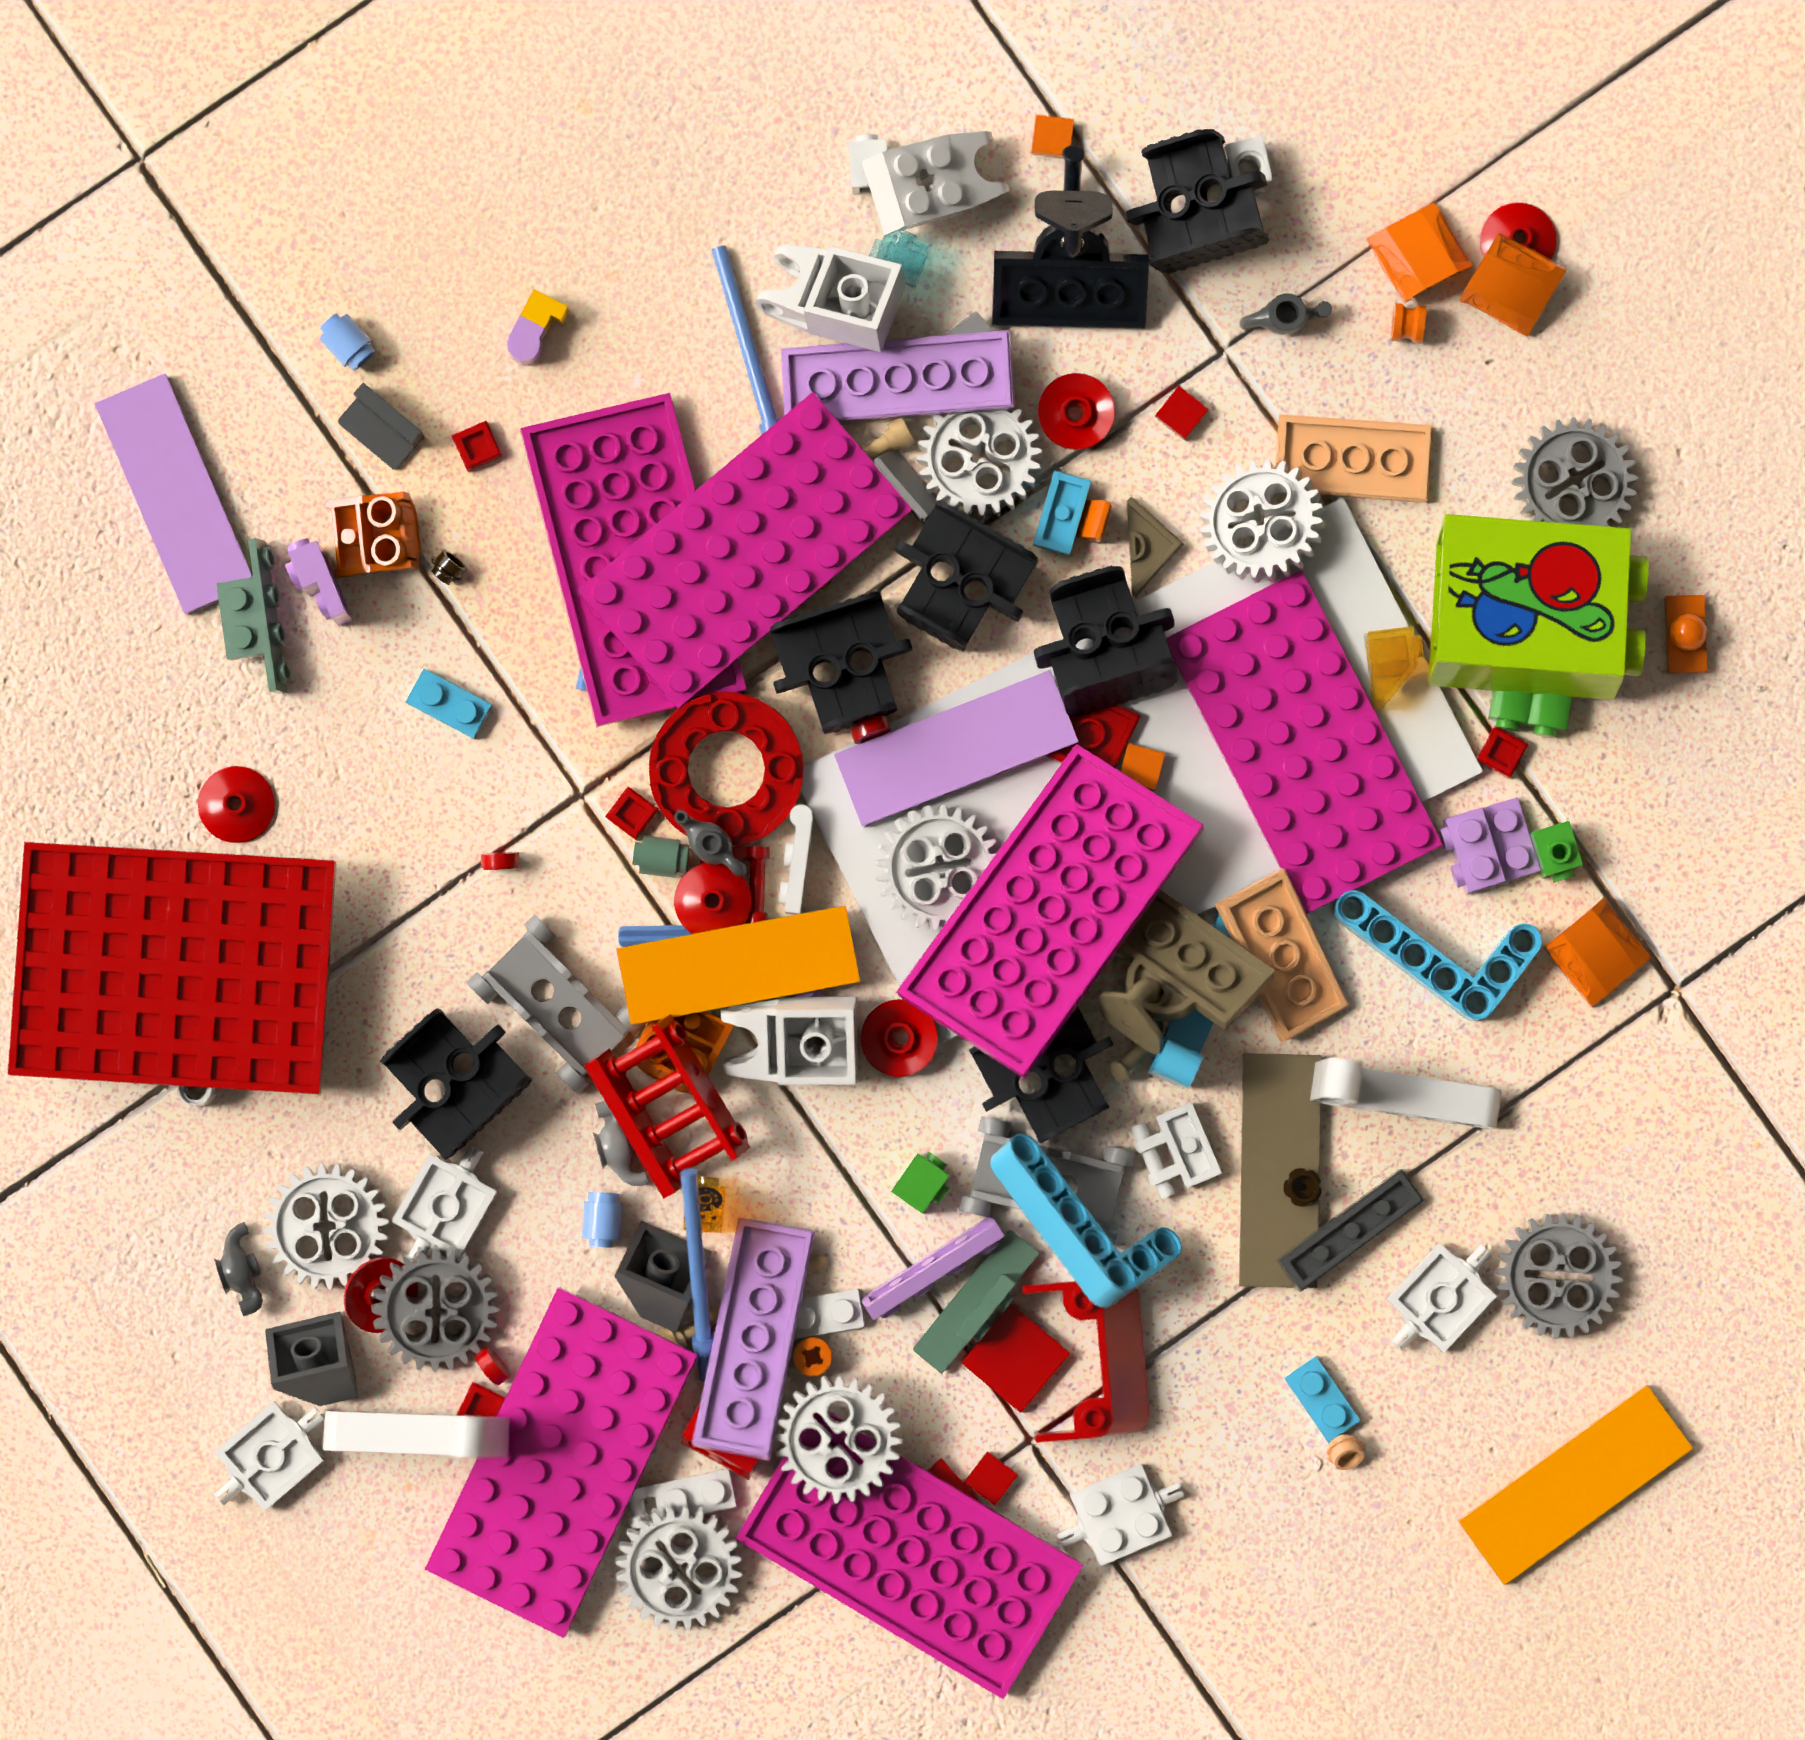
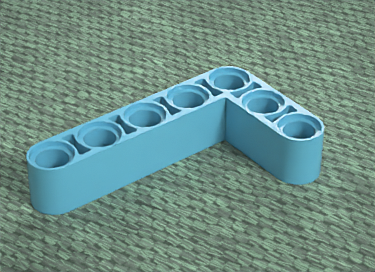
M1354 890L1345 892L1334 904L1333 912L1336 920L1461 1017L1469 1021L1484 1019L1493 1012L1542 945V937L1536 927L1523 923L1516 925L1505 933L1476 973L1471 976L1364 893ZM1354 898L1361 903L1362 914L1358 919H1349L1343 914L1342 904L1344 900ZM1386 922L1392 927L1393 937L1391 941L1381 943L1374 938L1373 928L1376 923ZM1524 931L1530 935L1532 946L1528 952H1520L1514 947L1513 937L1516 932ZM1415 945L1423 951L1424 960L1420 966L1414 967L1405 961L1404 951L1408 946ZM1494 962H1501L1508 968L1509 976L1504 983H1497L1490 977L1489 968ZM1439 969H1447L1454 975L1455 982L1450 990H1442L1436 985L1435 975ZM1472 992L1481 994L1485 999V1008L1480 1014H1474L1466 1007V998Z
M1218 912L1213 927L1230 938ZM1196 1009L1184 1018L1170 1021L1163 1035V1049L1159 1054L1154 1055L1148 1073L1182 1089L1189 1088L1203 1059V1055L1200 1052L1214 1022Z
M1017 1134L991 1157V1169L1083 1292L1095 1305L1102 1308L1112 1306L1157 1275L1180 1255L1182 1245L1179 1237L1172 1230L1165 1227L1155 1229L1120 1253L1032 1137L1026 1134Z

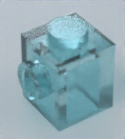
M903 230L884 235L882 240L876 238L869 256L901 264L905 285L916 288L929 254V246L917 242L916 235Z

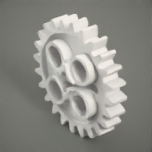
M1021 408L1011 414L1009 413L1010 409L952 413L947 414L944 418L940 415H932L937 426L936 428L924 426V433L930 440L918 441V446L927 453L917 456L918 464L928 466L919 472L921 480L932 479L926 486L927 492L933 493L939 490L936 501L946 502L949 499L950 506L956 508L964 507V512L969 516L973 509H978L981 519H985L987 509L989 508L993 509L997 517L1001 516L1000 505L1004 503L1011 510H1014L1013 497L1015 495L1026 500L1027 494L1023 486H1036L1035 479L1029 474L1041 472V465L1032 460L1042 457V450L1031 447L1040 441L1039 435L1035 433L1027 434L1033 428V422L1027 420L1020 423L1023 416ZM970 424L978 425L982 429L979 436L973 439H968L961 435L964 427ZM952 440L956 441L965 449L952 447L949 445V442ZM1002 441H1010L1016 445L1013 453L1005 456L999 455L995 449ZM984 450L989 461L980 458L975 463L970 452L979 455ZM950 458H959L964 461L963 467L957 472H948L943 467ZM996 463L1000 466L1009 467L1011 470L1010 472L1005 473L994 464ZM991 474L998 478V483L991 489H983L978 486V480L984 475Z
M1266 458L1263 468H1258L1252 459L1249 463V470L1245 472L1237 464L1235 465L1237 476L1231 478L1226 473L1221 474L1225 485L1220 487L1212 484L1211 488L1216 495L1215 499L1204 498L1203 500L1206 507L1211 510L1200 513L1201 520L1208 524L1200 528L1202 536L1209 538L1204 543V546L1208 552L1215 551L1211 557L1216 564L1224 561L1223 568L1227 574H1230L1237 568V576L1242 581L1249 572H1251L1255 583H1259L1262 573H1266L1271 582H1275L1276 571L1281 570L1286 577H1289V565L1293 563L1302 569L1304 566L1299 557L1302 554L1313 557L1314 553L1309 544L1322 542L1319 534L1314 531L1324 529L1326 526L1323 519L1317 517L1325 513L1323 505L1316 503L1321 496L1317 489L1310 490L1313 483L1309 477L1300 480L1302 473L1299 468L1296 467L1288 473V466L1285 461H1281L1277 468L1274 469L1269 458ZM1275 494H1287L1285 501L1281 504H1270ZM1242 500L1249 501V505L1244 511L1240 513L1233 512V507L1237 502ZM1292 512H1296L1294 517H1287ZM1267 516L1264 518V525L1258 526L1261 522V517ZM1237 524L1233 529H1229L1230 525ZM1281 530H1293L1287 540H1276V536ZM1244 537H1255L1250 547L1246 549L1238 548L1239 542Z
M930 805L923 807V818H920L915 810L908 812L910 824L902 819H897L895 824L900 832L886 831L885 836L891 841V844L878 846V850L886 854V859L875 861L876 866L885 868V874L876 877V881L887 882L888 885L880 893L881 897L893 895L895 898L890 904L889 909L893 910L900 906L904 908L901 915L902 921L911 917L912 914L916 916V928L921 927L925 920H929L930 931L937 930L940 921L945 925L996 855L989 854L988 848L996 842L995 839L986 841L982 839V835L987 830V827L983 826L975 830L972 827L975 821L974 815H971L964 821L960 820L961 808L955 809L951 816H948L946 805H940L936 815L933 814ZM948 835L958 837L962 843V850L958 856L949 854L944 847V842ZM911 842L919 843L924 849V858L920 863L913 862L908 858L907 847ZM936 858L939 864L963 859L971 860L970 866L948 869L941 872L940 878L937 872L912 877L905 875V871L908 869L927 867L936 863ZM956 873H961L968 878L969 888L965 894L956 892L952 887V878ZM918 880H924L931 886L932 894L927 901L918 899L914 893V886Z
M319 1163L317 1175H314L308 1166L303 1167L304 1179L302 1180L291 1173L289 1175L292 1184L290 1188L281 1184L277 1186L283 1195L281 1199H268L276 1207L275 1212H268L263 1215L265 1218L273 1221V1226L262 1230L265 1234L274 1235V1240L265 1246L266 1249L278 1248L279 1253L272 1260L273 1263L285 1260L288 1264L283 1274L289 1275L294 1270L298 1271L296 1281L298 1284H302L309 1276L311 1277V1286L314 1289L318 1288L321 1279H325L328 1289L334 1288L335 1278H339L341 1283L346 1286L349 1280L348 1274H353L361 1265L372 1260L370 1258L372 1253L376 1255L384 1254V1251L376 1245L377 1241L389 1239L388 1235L379 1232L380 1226L390 1223V1220L379 1218L378 1215L387 1205L375 1204L373 1201L380 1191L378 1189L370 1192L365 1190L370 1180L367 1177L356 1183L354 1181L356 1176L355 1169H351L345 1177L341 1176L342 1169L339 1164H335L331 1174H328L324 1163ZM322 1192L328 1194V1220L336 1223V1229L329 1231L332 1259L330 1261L325 1259V1233L317 1230V1223H322L324 1220L321 1203ZM343 1194L349 1195L354 1201V1210L345 1217L338 1215L334 1207L336 1199ZM304 1197L312 1199L316 1207L314 1215L307 1220H303L296 1213V1204ZM345 1233L352 1234L357 1241L355 1252L348 1256L340 1253L337 1247L339 1237ZM306 1236L313 1237L318 1243L316 1255L309 1259L303 1257L298 1249L301 1239Z
M842 1374L838 1375L835 1385H830L827 1377L823 1376L821 1388L819 1389L813 1383L808 1382L806 1384L807 1396L798 1391H795L793 1394L798 1403L797 1406L785 1403L783 1408L791 1415L790 1418H778L777 1420L780 1426L786 1428V1432L778 1433L774 1437L777 1441L785 1442V1447L777 1450L776 1455L788 1456L789 1459L781 1469L783 1471L791 1469L796 1471L791 1481L792 1484L802 1479L807 1482L804 1487V1494L809 1493L814 1487L818 1488V1500L820 1501L823 1500L827 1492H832L834 1503L839 1502L841 1492H846L851 1502L855 1501L856 1489H860L866 1496L870 1495L868 1483L872 1481L881 1487L883 1480L879 1475L880 1471L887 1474H892L893 1468L886 1462L887 1459L897 1460L900 1456L899 1453L891 1449V1445L902 1443L901 1437L891 1435V1431L896 1430L901 1425L899 1421L888 1420V1417L895 1411L894 1406L883 1409L880 1405L886 1395L883 1393L875 1398L870 1396L873 1389V1384L871 1383L863 1391L858 1389V1377L852 1380L850 1386L844 1385ZM843 1401L850 1409V1416L844 1421H836L831 1418L828 1408L832 1402ZM815 1412L820 1413L834 1432L840 1433L843 1430L847 1433L845 1443L863 1459L864 1463L862 1465H858L842 1445L837 1444L833 1447L829 1443L832 1435L814 1419L813 1414ZM805 1428L816 1429L821 1435V1444L815 1448L806 1447L800 1440L801 1431ZM864 1429L871 1430L877 1437L876 1446L868 1450L860 1448L855 1441L857 1432ZM835 1456L844 1458L848 1463V1472L843 1476L832 1475L827 1469V1461Z
M670 1503L667 1504L666 1515L663 1516L653 1508L652 1521L650 1522L639 1516V1531L628 1527L627 1535L632 1542L620 1541L619 1549L627 1555L617 1556L616 1565L626 1569L616 1573V1581L627 1582L620 1588L621 1596L633 1594L628 1602V1607L634 1609L641 1605L640 1619L644 1620L652 1613L654 1615L655 1627H658L663 1619L669 1620L670 1630L674 1631L677 1621L683 1620L686 1630H690L691 1619L697 1618L699 1623L704 1626L706 1625L705 1613L709 1612L718 1618L720 1614L717 1604L721 1603L725 1606H730L731 1601L726 1591L738 1592V1584L731 1579L742 1577V1569L732 1565L742 1561L741 1553L730 1552L737 1546V1539H724L729 1533V1526L726 1524L716 1529L715 1526L718 1521L716 1514L705 1520L703 1519V1507L700 1506L694 1515L689 1514L687 1503L683 1504L680 1513H675ZM683 1532L689 1534L692 1537V1542L688 1546L680 1548L672 1544L671 1539L674 1535ZM660 1540L665 1544L669 1553L679 1565L685 1562L687 1576L702 1589L701 1593H696L691 1588L688 1580L679 1569L672 1572L670 1557L657 1547L656 1541ZM647 1557H656L662 1562V1565L658 1570L649 1572L641 1567V1562ZM703 1562L712 1563L717 1568L716 1572L709 1577L700 1576L695 1570ZM674 1586L682 1587L686 1591L684 1598L679 1601L668 1599L665 1593Z

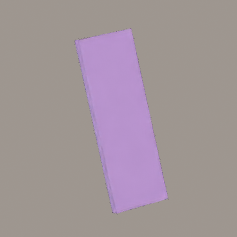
M1009 330L885 340L881 352L847 343L781 348L784 415L812 392L838 422L1015 409L1011 332Z
M166 373L94 403L184 614L188 615L218 602L216 583L253 577Z
M1048 670L838 752L834 756L861 826L864 827L1079 742L1070 718L1066 714L1064 703L1052 672Z
M738 1217L692 1442L694 1447L770 1461L815 1231Z

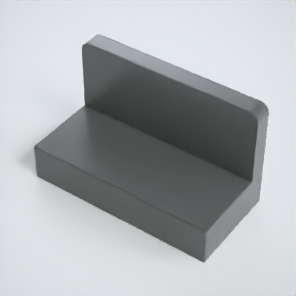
M362 383L353 393L356 399L338 419V424L392 470H397L425 436L420 429L365 383Z

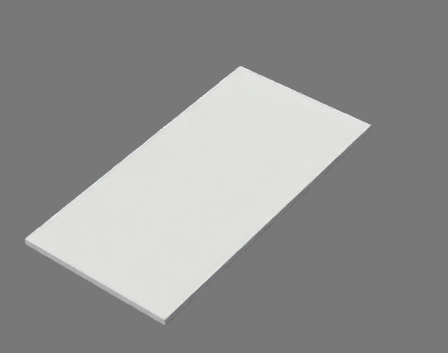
M1341 498L1325 506V513L1317 516L1323 519L1326 525L1324 529L1314 530L1319 534L1322 542L1309 544L1314 556L1309 557L1302 554L1299 558L1304 567L1301 569L1292 563L1289 565L1290 575L1300 570L1303 571L1421 803L1481 774L1483 771L1440 687L1428 685L1429 665L1344 498ZM1281 530L1277 534L1276 540H1287L1293 530ZM1251 543V544H1249V545H1247V546H1245V547H1243V548H1241V549H1246V548L1250 547L1253 543ZM1224 561L1219 564L1213 562L1133 603L1138 616L1163 608L1171 609L1175 626L1164 632L1165 638L1286 578L1281 570L1276 571L1275 582H1271L1268 575L1262 573L1259 583H1255L1251 572H1249L1242 581L1237 576V568L1230 574H1227L1223 568ZM1121 627L1113 635L1117 638H1126L1133 631L1127 627ZM1082 639L1077 643L1076 647L1087 650L1093 647L1096 642L1092 639ZM1034 652L890 723V732L1048 670H1051L1059 690L1053 668L1051 666L1039 669ZM1176 667L1178 680L1173 687L1167 688L1160 693L1150 694L1147 697H1140L1134 701H1127L1120 706L1141 715L1128 743L1165 753L1156 790L1152 792L1204 825V831L1161 889L1194 914L1199 915L1215 907V903L1280 868ZM852 742L804 766L801 792L899 987L943 928L944 924L940 921L937 930L930 931L929 920H925L921 927L916 928V916L912 914L911 917L902 921L901 915L904 908L900 906L893 910L889 909L890 904L895 899L893 895L881 897L880 893L888 885L887 882L876 881V877L885 874V868L876 866L875 861L886 859V854L878 850L879 845L891 844V841L885 836V832L890 830L899 833L900 831L895 821L902 819L910 824L908 812L915 810L920 818H923V807L930 805L933 814L936 815L939 806L946 805L948 816H951L955 809L961 808L960 820L964 821L971 815H974L975 821L972 827L975 830L986 826L987 830L982 835V839L984 841L995 839L996 842L988 848L989 854H996L1055 774L1061 763L1043 756L864 827L861 826L834 756L838 752L859 744ZM1125 748V750H1124V752H1123V754H1122V756H1121V758H1120V760H1119V762H1118V765H1117V767H1116V769L1119 770V771L1121 770V767H1122V763H1123V759H1124V756H1125L1126 748ZM948 835L945 839L944 847L949 854L958 856L962 850V843L958 837ZM911 842L907 847L908 858L913 862L920 863L924 858L923 847L917 842ZM936 858V863L927 867L908 869L905 871V875L912 877L937 872L940 878L941 872L952 868L970 866L971 860L963 859L939 864ZM956 873L952 878L953 889L960 894H965L969 888L968 878L961 873ZM918 880L914 886V893L918 899L927 901L931 897L932 889L928 882ZM934 1020L938 1031V1045L958 1036Z

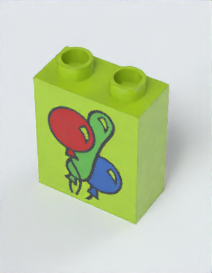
M1444 514L1436 539L1428 685L1614 700L1625 675L1641 676L1645 658V630L1627 628L1628 602L1644 603L1649 574L1648 557L1630 555L1631 528Z

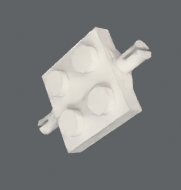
M469 1145L459 1165L447 1163L430 1153L427 1156L391 1222L406 1229L416 1240L408 1254L412 1260L417 1255V1247H421L425 1255L434 1245H437L439 1250L447 1252L450 1246L453 1247L455 1258L457 1259L464 1253L498 1192L482 1183L472 1173L482 1154H484L481 1150L477 1149L472 1160L469 1162L476 1150L475 1147Z
M1438 1243L1386 1298L1400 1312L1406 1323L1397 1335L1390 1340L1394 1345H1397L1407 1335L1397 1346L1398 1349L1403 1352L1409 1343L1419 1335L1428 1339L1442 1353H1445L1497 1297L1483 1284L1477 1273L1478 1269L1492 1257V1254L1486 1250L1476 1261L1486 1250L1483 1245L1480 1244L1465 1261L1455 1257L1441 1243Z
M276 1401L269 1404L214 1452L227 1467L231 1478L218 1491L213 1493L214 1496L218 1499L230 1490L229 1493L219 1500L225 1506L227 1502L242 1491L251 1496L264 1512L325 1461L312 1445L308 1435L312 1429L324 1420L322 1413L309 1423V1420L320 1412L314 1406L311 1411L297 1422L289 1417Z
M1139 1464L1071 1493L1070 1497L1077 1511L1078 1525L1056 1533L1059 1540L1074 1535L1060 1542L1062 1548L1064 1549L1067 1546L1085 1540L1093 1549L1101 1567L1171 1537V1532L1164 1518V1505L1185 1497L1182 1490L1170 1496L1167 1495L1181 1489L1179 1482L1157 1491L1148 1481L1142 1464Z

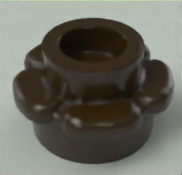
M443 550L437 558L435 556L431 558V562L435 565L431 571L440 581L447 585L452 581L461 583V576L467 568L455 555L447 550Z
M1298 1168L1289 1173V1179L1284 1182L1283 1190L1285 1195L1291 1198V1202L1294 1205L1304 1207L1309 1202L1314 1203L1320 1198L1322 1189L1319 1187L1321 1180L1314 1171H1305L1303 1168ZM1304 1183L1306 1185L1305 1191L1299 1189L1300 1184Z

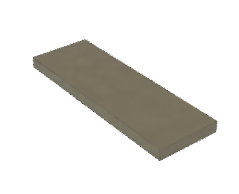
M1243 1053L1239 1286L1295 1288L1276 1260L1318 1229L1319 1199L1314 1203L1309 1202L1304 1207L1296 1206L1291 1202V1198L1285 1195L1283 1186L1284 1182L1289 1179V1173L1298 1168H1303L1305 1171L1312 1170L1319 1176L1320 1103L1311 1102L1310 1097L1315 1062L1321 1061V1055ZM1304 1183L1300 1184L1299 1189L1305 1191L1306 1185ZM1317 1281L1307 1288H1317Z

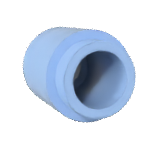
M336 313L320 327L323 334L319 340L344 367L349 366L352 371L362 367L376 352L371 346L372 340L348 314L340 317Z
M589 1192L588 1201H584L582 1238L590 1239V1247L612 1248L613 1240H621L623 1204L619 1203L620 1194Z

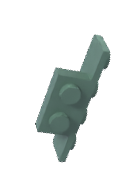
M251 538L248 539L253 577L216 583L227 660L233 661L264 655L269 692L277 694L287 693L286 683L290 682V669L287 661L283 660L281 645L285 643V633L281 622L277 621L276 607H279L280 597L277 586L272 584L270 569L274 568V555L271 547L267 546L266 541Z
M1007 1231L999 1241V1245L988 1254L917 1342L913 1351L943 1374L971 1339L978 1343L992 1326L987 1319L997 1308L1000 1312H1003L1017 1294L1011 1289L1039 1255V1252L1013 1231Z

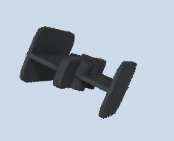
M1198 129L1190 133L1187 132L1181 136H1174L1168 140L1149 144L1141 150L1142 157L1148 161L1157 201L1130 209L1125 213L1130 224H1144L1152 256L1149 259V264L1155 270L1162 273H1174L1175 271L1186 270L1189 267L1199 266L1202 263H1209L1212 260H1219L1225 256L1229 257L1235 253L1258 248V246L1265 245L1270 240L1269 235L1264 232L1254 190L1267 185L1265 174L1260 171H1254L1231 178L1223 148L1225 138L1214 129ZM1215 184H1221V196L1216 201L1209 202L1207 199L1208 190ZM1179 195H1184L1186 200L1184 208L1180 212L1172 213L1171 203L1173 199Z
M937 500L932 513L912 546L899 540L894 548L896 553L921 567L905 598L897 607V614L909 624L915 625L916 628L927 632L932 637L934 636L942 643L948 644L949 647L964 652L966 645L989 607L1016 622H1019L1024 611L1013 603L1033 568L1036 567L1038 557L1021 544L1015 543L1012 539L1003 536L998 531H994L988 525L980 523L979 520L973 519L967 513L959 511L958 508L950 506L947 502ZM946 562L951 565L954 572L950 579L939 581L932 576V567L936 563ZM972 581L983 583L987 589L986 595L980 600H971L964 591L967 584Z
M1110 565L1102 569L1099 568L1089 573L1086 572L1079 576L1070 577V579L1061 580L1049 590L1051 603L1063 639L1040 646L1033 652L1039 669L1052 666L1067 715L1072 717L1088 715L1091 712H1098L1104 708L1114 707L1117 704L1121 705L1143 696L1147 697L1153 693H1160L1174 686L1178 680L1176 665L1164 635L1165 631L1175 626L1172 611L1170 608H1163L1138 616L1126 581L1124 569L1121 566ZM1121 627H1127L1133 631L1126 638H1117L1113 635ZM1082 639H1092L1096 642L1093 647L1087 650L1076 647L1077 643Z
M874 591L870 592V594L859 595L856 598H850L841 603L838 602L816 611H810L807 614H800L797 617L785 619V621L774 623L770 627L785 678L773 682L776 694L808 685L824 734L837 733L840 730L849 729L856 723L873 716L883 715L887 717L898 710L882 661L910 652L913 648L909 638L896 642L881 592ZM864 650L870 653L873 661L869 668L857 670L852 667L850 658L856 651ZM828 662L835 667V676L830 681L820 682L814 677V668L819 663Z
M1078 1006L1030 1071L1038 1074L1042 1081L1041 1089L1035 1094H1026L1020 1089L1019 1075L977 1047L973 1046L969 1049L993 1095L992 1098L982 1103L985 1111L987 1112L1016 1097L1040 1144L1109 1108L1085 1060L1114 1044L1110 1036L1098 1042L1096 1041ZM1061 1054L1071 1055L1076 1062V1069L1069 1076H1061L1054 1069V1060Z
M436 1008L413 1026L414 1028L408 1031L401 1040H398L381 1058L380 1062L390 1070L416 1099L392 1123L398 1130H402L411 1122L441 1154L440 1156L447 1160L453 1157L460 1148H463L469 1140L475 1137V1134L481 1131L487 1123H490L497 1114H500L506 1106L513 1102L512 1100L518 1097L530 1085L532 1079L526 1075L497 1043L506 1033L500 1025H496L473 1046L444 1015V1012ZM461 1053L470 1054L474 1061V1067L467 1075L457 1074L453 1067L454 1059ZM434 1079L440 1080L445 1086V1094L437 1102H431L425 1095L427 1083Z

